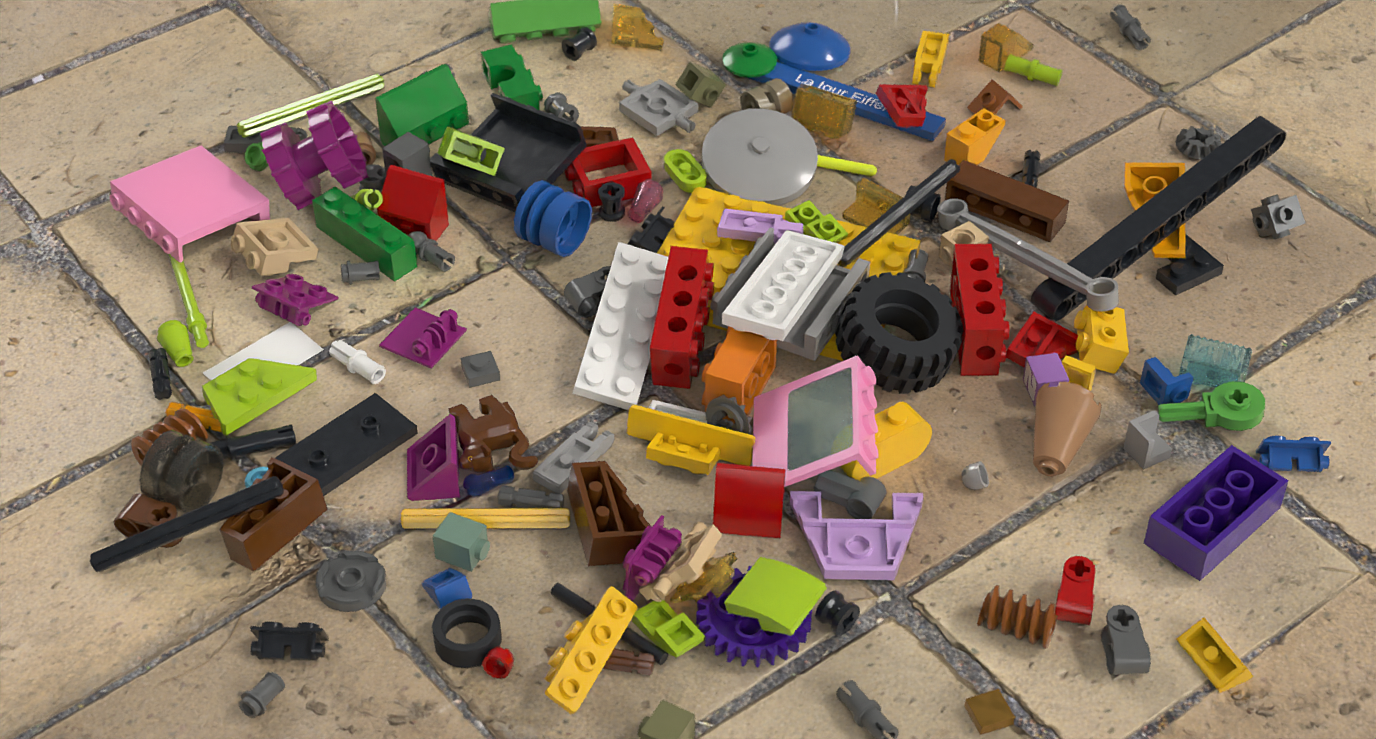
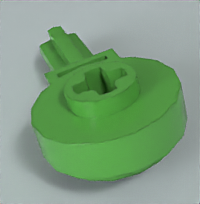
M1232 381L1221 384L1213 392L1202 393L1201 401L1160 404L1158 406L1159 420L1168 422L1204 419L1206 427L1221 426L1235 431L1248 430L1257 426L1262 421L1265 412V397L1253 385Z

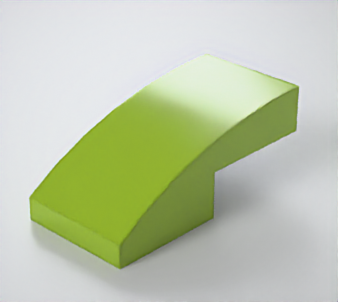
M665 600L661 602L652 601L637 610L632 617V622L654 644L675 658L705 641L704 634L685 613L682 612L677 615Z

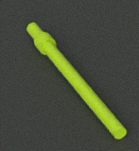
M169 254L187 313L186 324L188 330L193 334L197 347L205 348L209 344L205 331L207 324L204 315L199 312L184 261L179 263Z

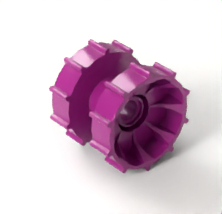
M332 100L306 111L309 123L308 129L312 136L300 140L299 135L288 126L287 122L260 133L263 146L262 152L271 170V175L284 193L285 199L294 204L297 210L311 205L312 200L321 195V179L318 175L329 170L332 178L334 177L342 185L343 189L369 177L365 162L366 158L362 153L357 136L346 120L344 113H341Z

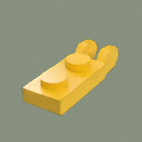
M922 31L914 60L912 84H919L922 75L921 71L931 73L928 79L929 87H936L938 74H941L949 43V34Z

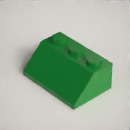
M445 63L375 97L380 140L384 146H387L407 132L431 144L443 138L447 126L458 130L469 124L467 100Z

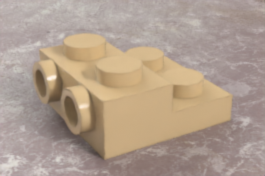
M289 218L236 223L234 235L231 238L233 252L241 253L245 257L247 267L249 269H256L261 276L288 273L290 262L300 263L306 260H315L319 250Z

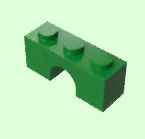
M513 45L481 51L482 74L491 89L498 88L500 96L509 97L516 102L531 105L535 109L540 110V101H543L542 90L539 85H535L531 70H526L522 55L517 54Z

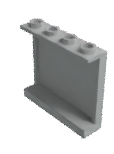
M770 227L762 238L759 237L756 240L751 253L743 257L740 267L734 274L731 273L723 289L714 294L710 306L711 310H713V324L728 329V326L721 324L722 314L775 246L773 228ZM859 258L851 270L836 265L783 341L777 340V347L815 361L835 333L836 325L849 294L858 283L869 277L870 262Z

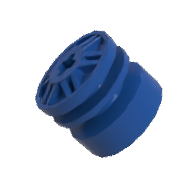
M537 181L526 190L520 199L514 217V231L517 237L537 246L541 245L542 248L561 257H567L576 251L584 241L592 219V207L590 202L583 197L569 191L564 192L563 189L553 186L546 181Z

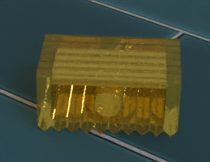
M805 84L797 88L791 117L803 125L807 131L816 129L824 132V136L828 138L839 139L850 133L852 129L857 100Z

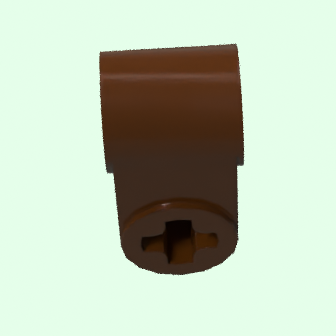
M136 493L114 519V525L121 534L129 538L178 517V512L171 503L162 502ZM184 537L177 539L173 542H170L166 545H163L161 547H173L179 544Z

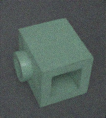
M449 512L432 536L435 559L470 572L473 571L480 560L483 561L487 557L490 549L486 525Z

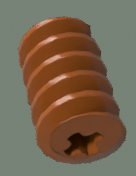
M180 408L175 411L174 416H167L164 419V423H156L153 426V430H145L142 437H134L131 441V448L134 457L141 467L153 475V464L162 470L165 468L164 457L173 463L176 461L174 450L184 456L187 454L185 443L194 449L198 445L196 436L203 442L207 441L209 436L195 414L187 409Z
M995 585L991 592L986 595L982 604L977 626H981L987 619L988 630L994 631L1001 623L1003 635H1008L1015 628V638L1022 640L1028 632L1030 644H1036L1042 637L1043 648L1047 649L1056 627L1057 615H1055L1054 603H1050L1046 610L1042 611L1041 599L1037 598L1030 607L1027 606L1026 594H1023L1015 602L1013 601V590L1009 589L1004 597H1000V586Z

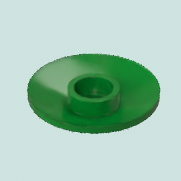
M744 42L729 47L723 54L722 62L730 73L741 77L753 78L770 73L776 67L777 56L766 45Z

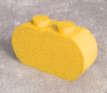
M899 402L874 415L878 427V432L875 433V444L879 453L878 458H876V474L870 476L857 460L839 466L849 477L859 481L867 476L878 479L915 460L926 449L932 436V427L908 403ZM853 426L847 428L841 434L833 448L832 454L848 449L853 445Z

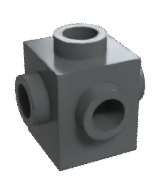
M1278 194L1261 199L1262 205L1251 209L1253 224L1258 231L1259 237L1272 235L1273 240L1291 234L1289 229L1305 224L1297 195L1280 199Z

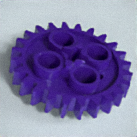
M734 568V577H730L723 572L721 573V583L711 580L710 590L703 589L702 599L697 601L696 624L699 625V630L705 636V646L714 645V655L718 656L726 652L727 662L729 663L735 657H739L743 667L748 659L754 661L756 668L760 667L761 659H766L772 666L774 665L775 656L778 655L786 661L788 660V650L798 653L799 643L807 642V632H811L812 609L793 635L762 630L757 618L730 614L727 612L724 603L746 574H742L738 568Z

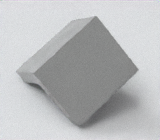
M1151 411L1130 420L1123 449L1143 470L1169 459L1172 448L1156 433L1159 414L1156 411Z

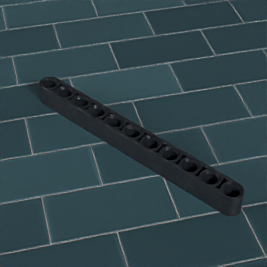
M1258 116L1067 264L1092 279L1099 277L1114 279L1273 155L1283 145L1286 139V132L1263 116ZM1050 277L1042 282L1031 296V303L1054 321L1061 320L1087 300L1085 294Z

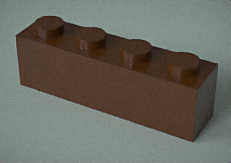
M963 160L959 164L960 172L946 183L945 200H963L967 203L968 211L1049 243L1066 223L1069 200Z

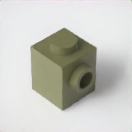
M689 62L675 84L689 99L711 108L726 87V84L713 71Z
M662 699L650 717L646 716L642 720L638 729V737L640 739H693L695 737V714Z

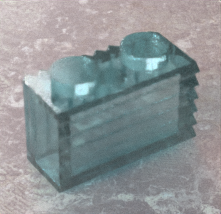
M1191 334L1188 336L1179 375L1189 372L1194 377L1193 385L1201 384L1214 388L1232 381L1245 382L1252 349L1250 347L1245 348L1244 346L1239 347L1237 344L1233 346L1231 343L1226 344L1224 341L1220 343L1218 340L1213 341L1212 338L1207 340L1206 337L1201 338L1199 335L1195 337Z

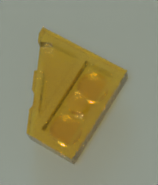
M613 4L611 44L662 51L664 40L662 37L657 38L653 33L654 26L645 18V14L640 7Z

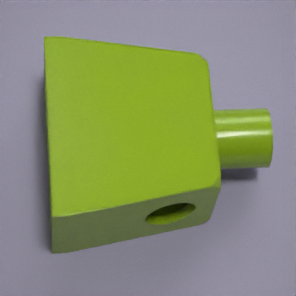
M447 126L438 155L495 176L505 148ZM484 149H486V156L484 160L481 161V153Z

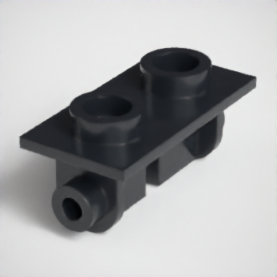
M662 206L656 215L652 213L648 215L641 226L644 231L641 233L637 230L629 240L628 245L654 253L659 251L671 228H674V221L661 215L665 207Z
M268 621L263 622L262 626H250V630L258 639V641H252L251 655L257 656L260 660H284L286 647H291V660L317 661L318 657L325 656V643H320V640L328 641L329 637L323 628H319L318 624L302 622L298 623L297 627H284L282 623Z

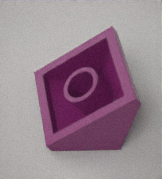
M451 414L446 416L407 449V499L411 501L460 498L459 449L455 416Z

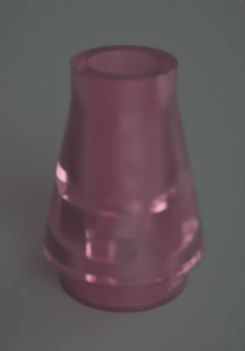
M646 179L637 185L631 207L627 213L632 221L642 223L645 217L662 202L664 193L662 186L650 179Z

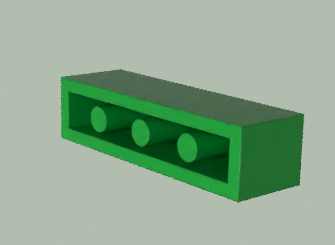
M334 186L312 200L316 227L365 262L378 261L379 271L394 282L417 268L414 239Z

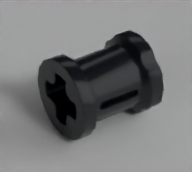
M581 27L575 36L565 38L561 42L562 51L567 58L577 61L581 58L583 52L592 50L597 46L596 36L589 28Z
M615 182L603 184L598 189L599 198L602 200L599 216L605 221H619L625 216V207L622 205V198L625 196L624 187Z

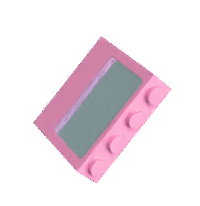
M855 356L754 397L753 436H755V443L753 445L752 466L786 469L785 487L857 460L870 476L876 474V458H878L879 453L875 444V433L878 432V427L875 421L874 409L877 408V401L874 396L876 377L872 368L865 366L860 358Z

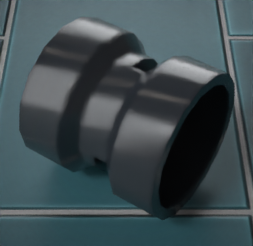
M911 185L907 190L906 195L910 191H912L915 188V186ZM937 193L932 194L909 215L917 214L920 215L921 219L932 222L938 212L937 208L941 201V195Z

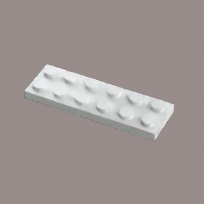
M786 230L722 314L721 324L733 327L737 331L759 334L769 340L783 341L842 258L844 245Z
M618 242L573 394L629 410L633 404L637 405L650 359V344L668 261L667 256Z

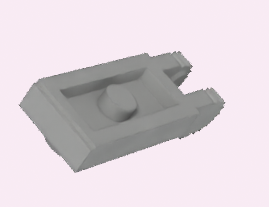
M588 422L577 433L574 432L534 470L533 481L555 493L561 494L568 487L572 463L593 462L612 446L615 440L614 434L607 430L592 442L597 435L598 425Z

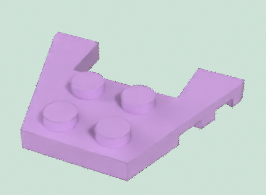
M790 491V505L824 579L895 580L922 508L923 493H892V520L822 518L821 492Z

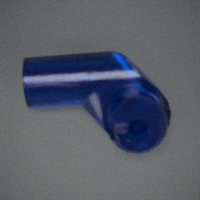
M504 466L480 475L469 474L463 481V487L469 495L479 497L498 486L512 482L514 480V471L510 466Z

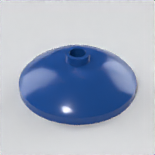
M813 22L786 26L777 31L770 40V48L776 54L778 61L802 70L823 71L840 67L848 61L851 52L850 44L839 32L825 25Z

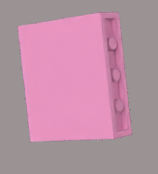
M202 146L110 181L111 195L109 198L112 207L116 211H120L128 218L132 225L140 228L149 239L154 240L162 247L166 254H170L179 263L183 261L182 246L246 218H249L251 221L270 220L269 199Z

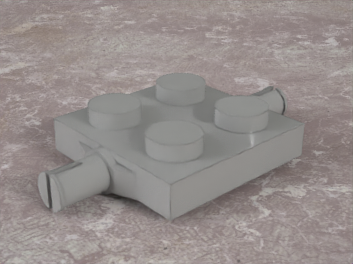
M661 79L645 86H638L631 80L623 83L622 89L630 93V96L619 102V111L654 135L658 136L674 126L681 127L687 133L695 129V123L688 118L698 113V103L689 99Z

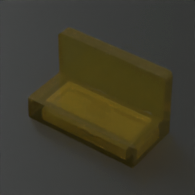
M863 177L856 184L855 202L842 212V218L852 224L868 227L903 197ZM910 214L889 230L888 233L898 235L910 224Z

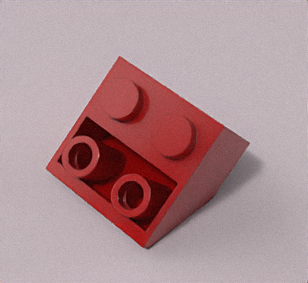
M391 165L388 168L381 192L383 201L377 207L378 216L406 235L419 231L423 232L428 239L437 241L449 226L444 179Z

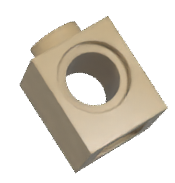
M968 221L941 235L939 257L952 268L954 244H988L989 237Z

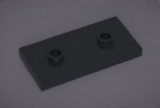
M374 393L275 457V459L318 479L323 496H325L418 434L417 425L378 394Z

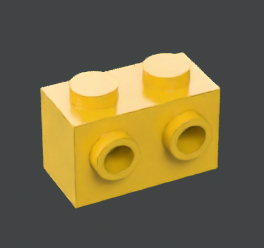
M1086 304L1083 311H1078L1074 320V328L1077 329L1078 335L1076 350L1079 351V359L1096 366L1098 370L1116 374L1129 354L1124 309L1115 307L1109 311H1095Z

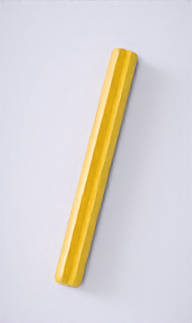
M405 508L401 513V525L404 529H438L449 512L486 525L487 529L569 528L570 510L568 508Z

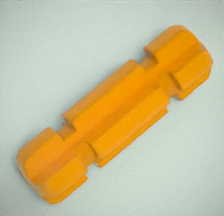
M177 402L169 403L168 408H166V416H174L175 411L180 408L187 409L199 418L205 429H209L210 426V430L222 432L221 424L218 419L214 418L211 410L186 405L184 408V404Z

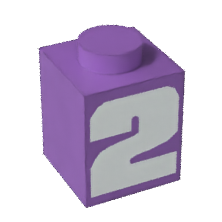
M1057 353L1026 357L1023 381L1035 406L1038 390L1044 384L1049 383V387H1058L1059 382H1069V378Z

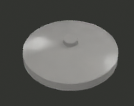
M768 109L740 110L723 117L709 130L702 148V167L707 173V180L716 191L737 195L741 199L762 201L777 206L793 201L808 189L814 179L818 161L815 142L807 129L792 117Z

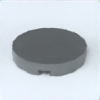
M345 551L339 553L338 558L332 561L329 558L321 565L316 574L315 584L321 601L329 608L341 612H357L370 607L381 598L386 590L387 578L383 565L372 554L362 551Z

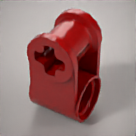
M1073 556L1065 561L1055 608V615H1057L1058 621L1089 626L1091 624L1096 570L1093 562L1086 557Z

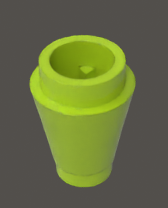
M170 320L163 323L158 328V342L166 350L176 366H188L193 362L194 357L187 327L178 320Z

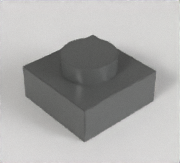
M491 351L460 358L461 367L469 388L500 381V371Z

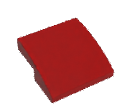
M717 463L713 524L719 532L781 539L786 469Z

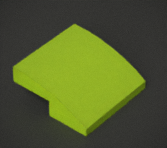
M759 557L724 603L727 612L730 614L757 618L762 630L793 635L827 587L824 582L801 569L777 560Z

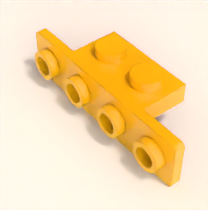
M634 404L629 408L627 434L651 441L646 449V459L657 461L665 466L672 465L687 469L694 474L709 475L719 459L745 466L752 464L753 445L755 443V436Z
M610 586L591 615L582 622L578 620L573 622L564 635V638L568 640L565 646H560L550 657L548 664L551 666V669L544 678L550 684L545 690V695L569 714L577 712L634 616L638 606L613 586Z

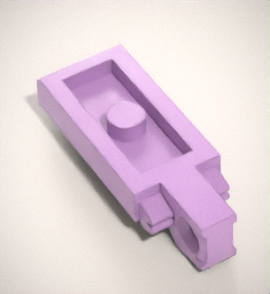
M723 209L717 228V236L756 241L759 237L762 238L771 227L774 229V243L776 244L786 230L803 234V224L783 220L782 215Z

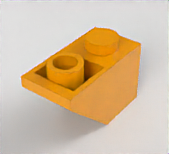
M983 108L947 133L944 161L947 162L953 159L957 165L963 160L976 165L980 164L985 160L1003 130L1006 120Z

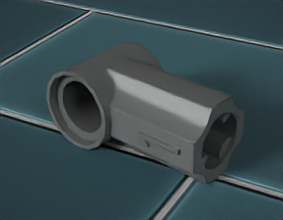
M833 470L820 473L814 486V491L821 492V498L844 506L848 514L855 519H872L887 494L884 484L874 477H863L859 481Z

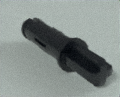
M290 424L280 428L253 432L232 438L226 435L224 440L197 445L195 447V454L200 464L227 458L234 461V457L295 445L296 437L293 426Z

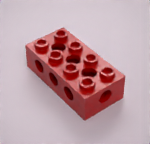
M954 244L949 292L950 299L952 300L951 306L957 308L964 330L962 334L963 340L957 352L960 376H998L1000 363H1005L1006 345L1003 344V341L1009 339L1010 328L1009 321L1003 320L1006 316V300L1000 299L1003 291L1002 277H997L999 274V257L993 255L992 244Z
M670 247L650 344L653 385L690 389L692 378L699 375L700 358L697 357L698 352L704 349L705 332L702 331L704 325L708 326L710 307H707L708 300L712 301L715 283L712 282L714 263H709L707 249Z

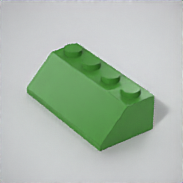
M516 0L490 3L488 11L493 40L500 39V43L515 42L516 37L525 36L527 40H537L543 38L542 34L553 33V37L568 36L569 31H577L581 27H587L594 33L596 32L595 28H599L601 25L598 0Z

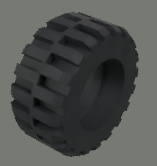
M891 272L881 273L879 277L873 275L864 279V281L858 283L853 288L836 325L835 335L837 338L835 342L838 351L842 352L840 356L843 361L858 356L865 366L872 368L876 377L875 385L882 387L883 391L892 392V390H898L899 394H909L911 390H914L917 393L927 390L928 387H934L946 376L963 340L962 334L964 330L960 314L956 307L951 306L952 300L946 294L942 295L939 292L940 289L934 284L930 286L924 282V279L917 276L911 278L906 273L899 272L897 275H892ZM881 324L899 327L910 333L917 341L898 338L885 330Z

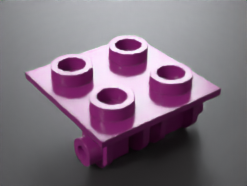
M287 274L285 277L275 280L268 279L264 283L251 287V289L259 292L256 295L255 301L260 308L280 316L282 319H287V321L297 326L309 324L311 320V315L308 314L310 308L339 299L338 296L327 292V288L310 284L297 274Z
M415 307L379 344V347L432 369L467 331V328L457 325L458 315L452 309L442 311L440 317Z
M662 515L653 527L649 525L645 529L641 543L635 550L631 549L624 559L623 568L626 569L622 590L625 591V596L632 602L640 592L639 588L641 586H647V584H652L659 573L666 566V562L671 559V555L675 553L682 543V533L676 528H671L670 530L665 528L664 516Z

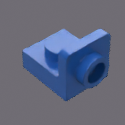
M1154 357L1145 360L1140 384L1158 405L1181 403L1189 397L1194 377L1189 372L1174 377L1171 371Z

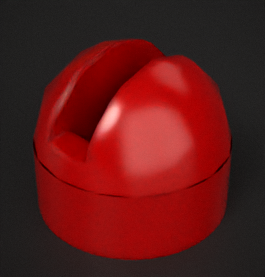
M496 646L487 653L482 665L487 674L494 678L503 679L509 675L513 668L514 656L508 648L503 649L500 646Z

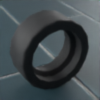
M470 598L454 600L440 609L435 615L432 624L436 653L442 661L453 667L467 669L481 666L487 653L494 647L500 646L502 642L499 615L491 605L482 600ZM463 623H478L488 629V633L484 638L474 643H454L446 638V634L451 628Z

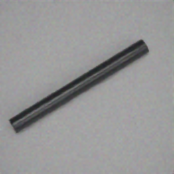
M556 583L551 589V595L585 617L591 615L596 606L560 583ZM626 627L620 638L622 641L639 652L654 655L655 662L659 665H663L669 655L666 651L629 627Z

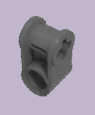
M605 266L593 273L575 278L566 285L564 296L582 318L592 317L597 313L607 281L604 277L606 275L608 278L611 266Z
M1127 605L1113 606L1107 613V625L1101 632V641L1110 675L1149 673L1151 667L1150 650L1145 641L1137 612Z

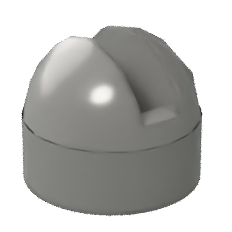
M981 461L972 463L963 469L962 483L965 487L971 490H979L989 486L988 473Z

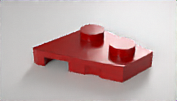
M878 85L876 95L897 126L903 128L922 127L926 117L925 107L927 99H925L928 90L926 85Z
M1033 311L1007 348L1006 358L1024 368L1026 357L1057 353L1061 360L1066 355L1070 356L1079 352L1076 350L1078 335Z

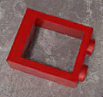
M633 137L586 147L564 171L567 181H572L574 194L588 200L592 208L602 205L598 189L608 182H615L624 187L625 196L622 198V201L652 194V172ZM619 165H625L628 171L590 181L586 175L588 172Z

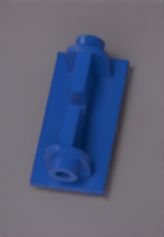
M1270 436L1263 439L1256 449V453H1260L1259 462L1271 470L1291 471L1292 459H1296L1297 471L1322 472L1323 469L1329 468V456H1323V454L1331 445V441H1320L1318 437L1286 440L1284 436Z

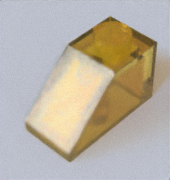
M998 23L981 34L978 61L1001 72L1005 69L1009 54L1021 58L1033 50L1034 45L1021 34Z

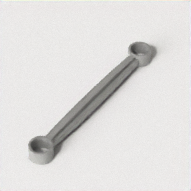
M948 199L938 205L939 225L943 229L952 230L970 221L989 237L988 244H992V247L1040 273L1085 294L1087 305L1092 310L1109 311L1119 304L1118 283L1115 280L1107 277L1092 279L1035 246L969 214L967 203L963 200Z

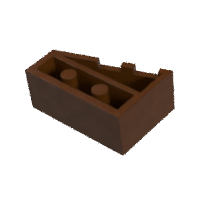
M273 457L267 463L268 470L261 479L256 478L252 485L277 476L284 488L283 495L227 518L219 529L230 559L253 572L328 510L318 479Z
M606 461L572 463L567 488L588 566L623 564L627 553L631 549L635 550L638 547L645 529L650 525L643 516L644 510L639 504L634 505L626 494L627 488Z

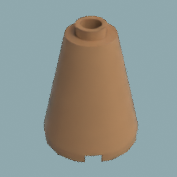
M1059 382L1058 387H1049V383H1047L1038 390L1035 405L1033 464L1045 476L1053 477L1066 471L1100 417L1101 403L1099 402L1097 405L1093 400L1095 395L1080 385Z

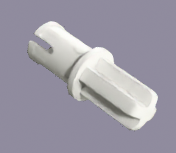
M342 340L334 341L331 344L329 354L346 365L349 372H357L372 384H378L384 378L386 373L385 367L367 357V353L364 350H356Z

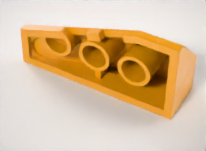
M1125 163L1124 189L1133 210L1136 211L1184 174L1185 163ZM1185 223L1151 249L1154 258H1185Z

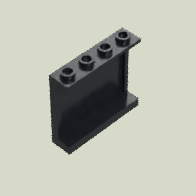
M492 93L491 98L495 109L471 135L505 148L495 176L445 159L437 153L430 158L431 168L435 177L444 179L445 184L516 212L521 197L532 184L541 180L553 184L587 147L583 136V130L576 122L564 120L552 113L535 109L531 105H524L509 97ZM484 149L481 153V161H483L486 156V149Z

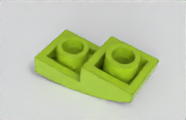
M810 200L786 211L784 219L793 223H802L804 235L834 243L848 236L846 230L831 213L823 216Z

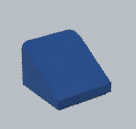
M451 567L422 582L423 588L439 609L454 600L472 598V592L466 576Z

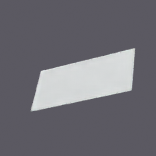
M289 322L203 372V374L210 380H213L248 358L300 365L324 349L293 323Z

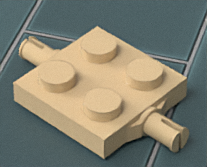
M702 522L694 524L690 533L686 534L681 545L671 555V559L666 562V566L659 573L652 584L639 588V591L646 600L652 598L656 602H661L678 584L684 581L687 584L692 583L701 576L704 571L702 566L715 554L716 549L714 547L722 536L714 524L708 528Z

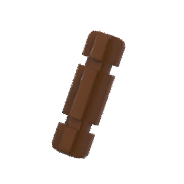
M614 649L603 669L628 673L637 670V674L651 675L654 669L655 658L654 655L640 652L639 656H637L635 651Z

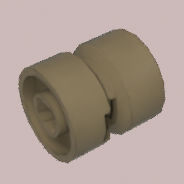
M775 78L762 84L760 87L757 86L742 93L740 104L742 110L768 109L785 114L792 110L793 98L786 83L779 78Z

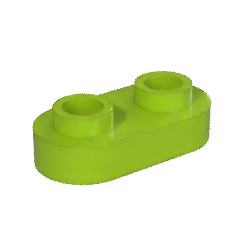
M674 149L665 154L664 170L681 190L692 193L697 187H706L707 173L691 153L682 149Z

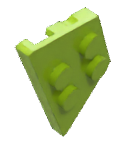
M248 358L202 385L203 397L207 405L211 406V413L214 418L219 420L222 433L229 435L317 380V371L310 367Z

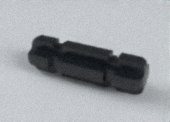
M1027 150L1025 152L1022 182L1036 188L1040 164V153L1037 150Z
M161 347L151 349L149 360L154 396L158 400L168 399L172 395V389L170 386L166 350Z

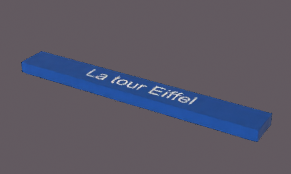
M777 62L776 67L770 73L760 77L748 78L763 84L779 78L786 83L792 94H795L800 84H805L809 89L815 91H828V106L930 141L935 140L946 123V118L926 112L922 127L903 128L897 126L877 95Z

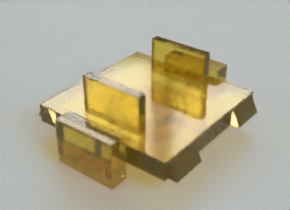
M735 551L727 553L722 557H712L707 560L702 566L704 571L701 576L692 583L687 584L684 581L678 584L675 588L677 590L669 601L676 604L693 599L697 603L710 590L719 598L733 582L730 576L734 570L731 566L738 559Z

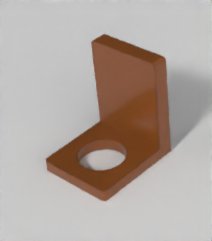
M992 79L967 108L974 114L983 108L996 114L1008 100L1019 109L1023 106Z

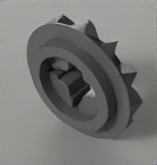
M1190 126L1189 129H1181L1180 134L1176 138L1178 150L1184 155L1195 159H1203L1223 144L1220 135L1214 134L1213 129L1205 130L1203 126L1201 128Z
M725 395L713 399L706 408L707 424L745 434H750L753 431L752 426L749 424L752 417L745 414V405L739 406L736 397L728 399ZM728 415V417L733 418L736 423L733 424L732 421H728L727 419L723 418Z

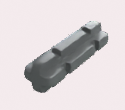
M501 486L498 493V504L508 507L516 504V508H563L565 502L562 494L551 492L549 496L546 495L545 491L519 488L518 491H515V487Z

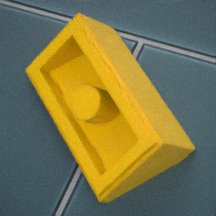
M1205 617L1176 638L1178 643L1220 693L1254 677Z

